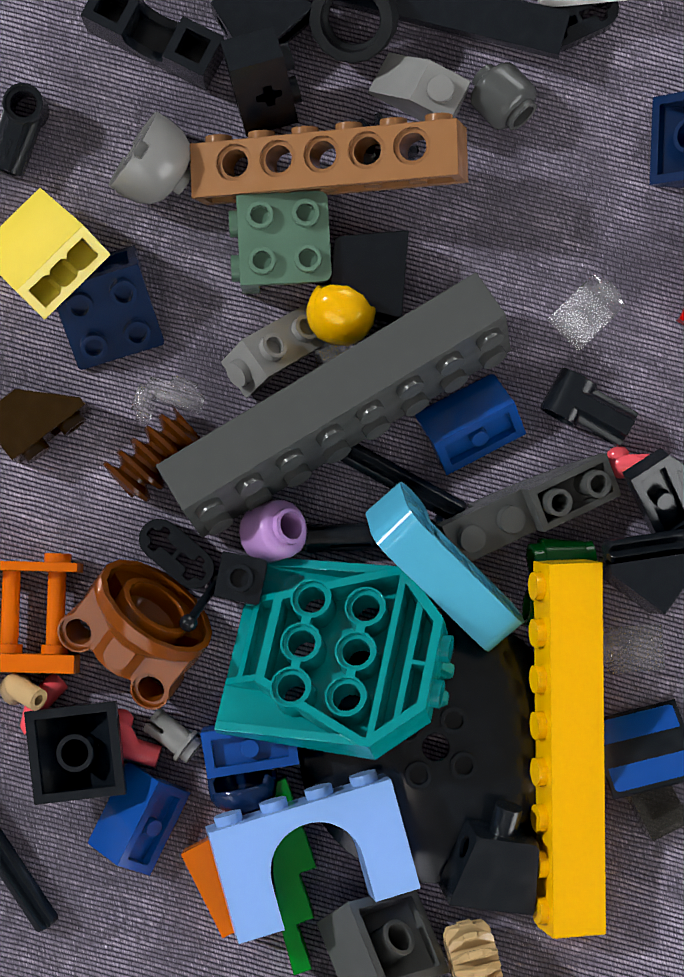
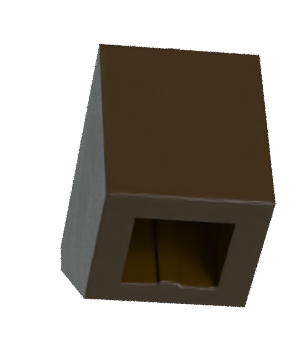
M14 389L0 400V445L12 461L20 464L26 460L30 464L50 449L47 442L60 432L67 436L86 422V418L83 415L91 408L80 397Z

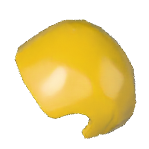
M318 285L312 292L306 308L309 327L317 338L330 345L347 347L366 337L373 326L376 308L370 306L364 295L349 286L328 285L324 287Z

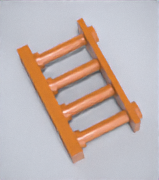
M44 553V562L0 561V571H2L0 672L75 674L80 672V654H68V649L60 642L57 635L58 624L65 616L67 572L83 573L82 563H71L72 554ZM21 571L48 572L46 645H41V653H23V644H18Z

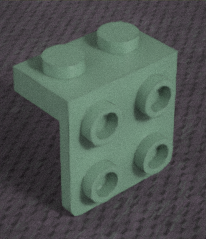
M301 191L236 195L237 210H229L230 238L238 237L239 255H231L232 282H240L242 294H259L260 286L325 283L329 281L332 274L328 197L324 192Z

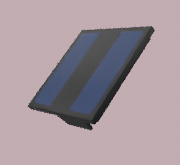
M675 699L604 716V770L613 800L684 783V722Z

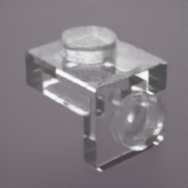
M593 275L547 320L579 352L625 307V304L620 300L621 293L613 283L605 278L600 279L598 276Z
M173 375L171 381L168 382L150 376L147 386L139 385L133 399L132 410L137 411L135 419L139 423L148 425L157 401L200 415L205 397L202 393L196 391L197 383Z

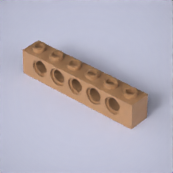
M440 112L425 115V121L407 123V119L403 117H388L380 119V125L363 127L361 122L346 121L335 124V130L319 131V128L315 126H297L291 128V134L275 135V132L271 130L248 132V138L232 139L231 135L226 134L208 135L205 137V142L190 144L191 198L208 206L236 203V195L321 191L326 195L469 183L467 128L457 118H453L452 114ZM425 140L426 151L423 156L417 160H409L408 151L411 145L416 141ZM379 144L381 147L379 158L374 163L365 165L364 154L366 150L372 145ZM329 149H335L336 158L333 164L321 169L320 159L322 154ZM285 153H291L292 160L290 166L285 171L278 173L277 162L279 158ZM247 157V169L243 174L235 177V164L239 159Z

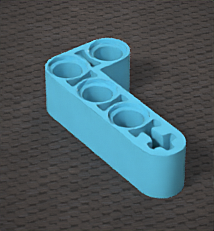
M399 482L366 511L371 535L381 550L484 650L491 651L524 623V619L515 605L431 522L426 507L406 484Z

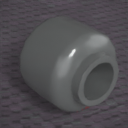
M510 62L500 63L496 66L488 64L481 68L472 80L474 88L471 93V105L497 130L507 128L516 130L532 117L537 109V104L535 103L537 98L536 87Z

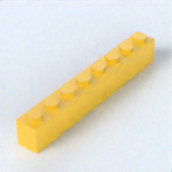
M587 559L533 561V572L530 573L528 578V591L530 598L534 600V619L530 620L528 633L530 643L534 647V665L531 666L529 671V684L531 691L535 693V712H532L530 715L529 725L531 736L535 740V758H532L530 763V776L533 785L536 786V804L532 805L530 816L540 850L537 896L533 919L537 927L553 939L605 935L603 562Z

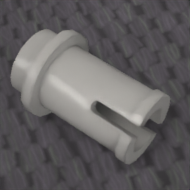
M163 708L158 709L149 719L151 722L146 723L143 728L145 733L151 735L175 754L173 756L175 761L181 759L187 764L202 745L201 739L197 737L198 731L190 732L168 715Z

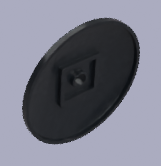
M443 609L437 610L444 618L448 635L454 636L453 653L450 663L454 664L455 669L453 678L444 680L445 691L449 692L448 705L440 709L433 708L431 723L376 760L298 747L300 771L305 789L323 783H331L332 788L350 783L349 776L372 769L376 770L377 775L383 773L391 779L418 880L421 883H439L464 822L469 819L491 822L497 801H510L521 806L523 812L519 826L528 828L536 839V832L532 828L530 816L531 807L533 804H536V786L533 785L530 776V763L532 758H535V740L531 736L529 725L530 715L532 712H535V693L531 691L529 684V671L531 666L534 665V652L512 633L491 651H486ZM358 651L350 657L348 664L353 666L361 665L368 660L370 653ZM357 695L344 697L340 701L338 709L343 711L354 709L359 704L360 697ZM434 733L445 736L449 744L446 755L437 760L429 759L422 750L424 739ZM321 822L330 835L347 852L359 860L355 844L349 833L336 825Z

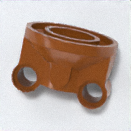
M119 559L104 567L83 600L60 620L57 627V635L65 648L72 652L82 653L89 649L93 651L98 661L106 669L117 676L131 681L130 693L133 700L139 706L149 710H156L163 707L174 695L184 680V673L195 664L209 646L212 629L209 618L203 610L197 618L198 625L195 630L191 632L182 630L179 625L180 618L192 611L198 602L197 599L185 587L161 570L139 561ZM80 620L86 622L90 630L85 628ZM152 677L158 679L163 687L156 684Z

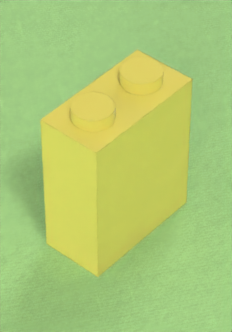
M41 188L0 226V276L44 320L111 255L81 222Z

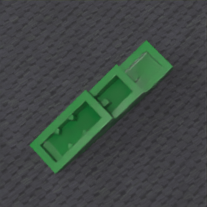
M287 776L279 777L277 779L276 797L286 796L287 802L295 800ZM304 825L288 833L279 843L273 855L276 899L285 929L282 931L294 975L312 969V961L299 923L314 918V910L301 875L302 872L316 868V860Z

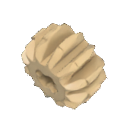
M470 919L456 922L455 925L445 927L443 943L451 977H503L502 965L499 960L494 935H492L490 926L484 920L476 919L470 921Z

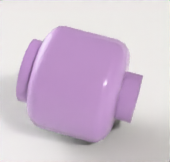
M273 500L258 506L252 511L248 510L240 521L239 535L241 544L249 556L264 559L270 563L293 557L300 552L306 542L307 526L301 511L293 503L285 500Z

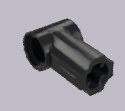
M21 82L8 88L3 96V112L0 117V172L23 178L40 129L47 122L50 110L47 101L36 87ZM28 97L36 99L37 106L33 114L28 117H18L16 115V106L19 101Z
M561 368L540 409L564 424L572 427L578 425L606 442L620 447L634 425L638 412L596 390L597 385L583 375L567 368Z

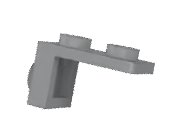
M307 305L295 309L242 339L221 361L226 369L228 378L240 389L246 399L259 392L277 373L327 344L317 338L310 329L306 315Z

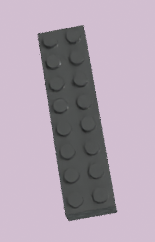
M477 272L160 462L156 467L180 508L199 535L203 538L208 534H219L233 524L234 518L271 501L272 495L285 487H296L307 481L311 477L312 471L327 462L333 464L342 460L350 453L351 447L366 438L367 440H373L380 437L390 428V424L404 415L409 417L418 414L427 407L429 400L444 391L451 393L459 389L467 382L468 376L482 368L491 369L500 364L506 358L507 353L511 351L506 314Z

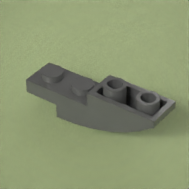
M600 453L535 475L468 504L469 509L437 523L435 526L472 562L535 531L546 532L621 496V492L607 453Z

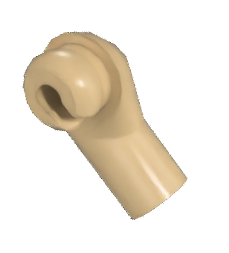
M13 672L1 681L0 694L9 705L21 703L27 708L37 711L44 706L47 700V692L32 683L25 675H18Z

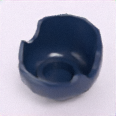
M276 768L208 779L210 799L218 809L225 812L240 809L242 815L258 811L260 810L259 803L276 795L277 771Z

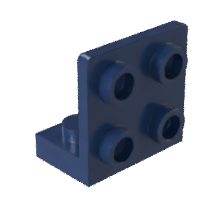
M135 245L110 252L111 255L57 307L77 366L81 370L164 344V337L143 278L141 263Z

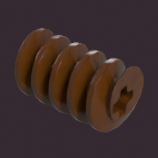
M173 405L172 408L176 416L174 420L162 413L158 416L162 427L160 432L148 425L144 428L148 443L145 444L134 437L130 440L134 455H130L120 449L116 452L121 464L119 468L107 461L103 463V466L131 498L136 496L148 502L151 499L147 488L148 484L159 490L165 487L156 465L200 439V436Z

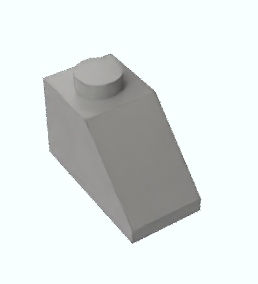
M388 53L368 90V94L420 121H425V115L440 112L450 113L455 118L467 97L471 81L431 60Z

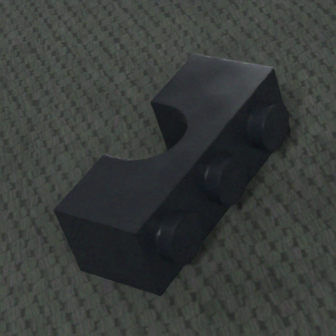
M88 0L81 13V18L87 32L207 91L224 58L220 41L224 40V36L182 16L180 22L171 20L153 10L144 0Z

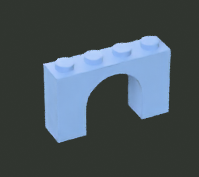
M375 769L362 771L349 776V784L332 788L331 783L318 784L305 789V797L287 802L286 796L271 798L259 803L260 810L245 815H242L240 809L227 811L213 817L215 824L205 826L233 931L239 944L285 930L272 885L271 862L274 852L282 839L292 830L305 824L315 822L330 823L349 833L357 850L368 894L375 902L421 888L393 784L388 776L383 773L377 775Z

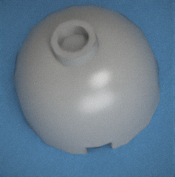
M157 111L151 115L132 142V148L126 158H122L109 182V187L124 198L135 203L150 205L161 202L172 191L180 195L191 179V171L187 169L190 161V142L184 131L177 124Z

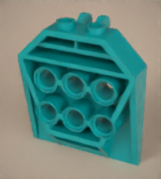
M289 558L268 563L261 602L258 605L244 604L214 730L219 734L376 760L431 723L433 708L440 709L448 705L449 692L445 691L444 680L451 679L454 675L455 667L454 664L450 663L453 653L454 636L448 635L444 618L426 593L398 566ZM321 599L325 601L319 611L314 613L304 611L306 606L313 600ZM373 607L379 609L378 615L372 620L361 621L358 619L359 614L364 609ZM306 642L315 644L313 651L309 655L304 657L294 655L296 649L301 644ZM358 651L370 653L365 663L354 666L348 664L350 657ZM295 686L305 687L304 694L300 699L294 702L284 700L286 692L290 688ZM348 695L360 697L359 704L354 709L349 711L338 709L340 701Z

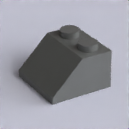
M417 890L375 902L371 896L349 901L316 923L337 977H442L450 973Z

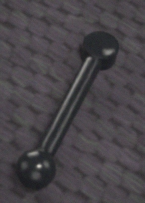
M219 570L215 572L211 584L192 611L180 618L179 625L185 632H191L196 629L198 625L197 618L214 595Z

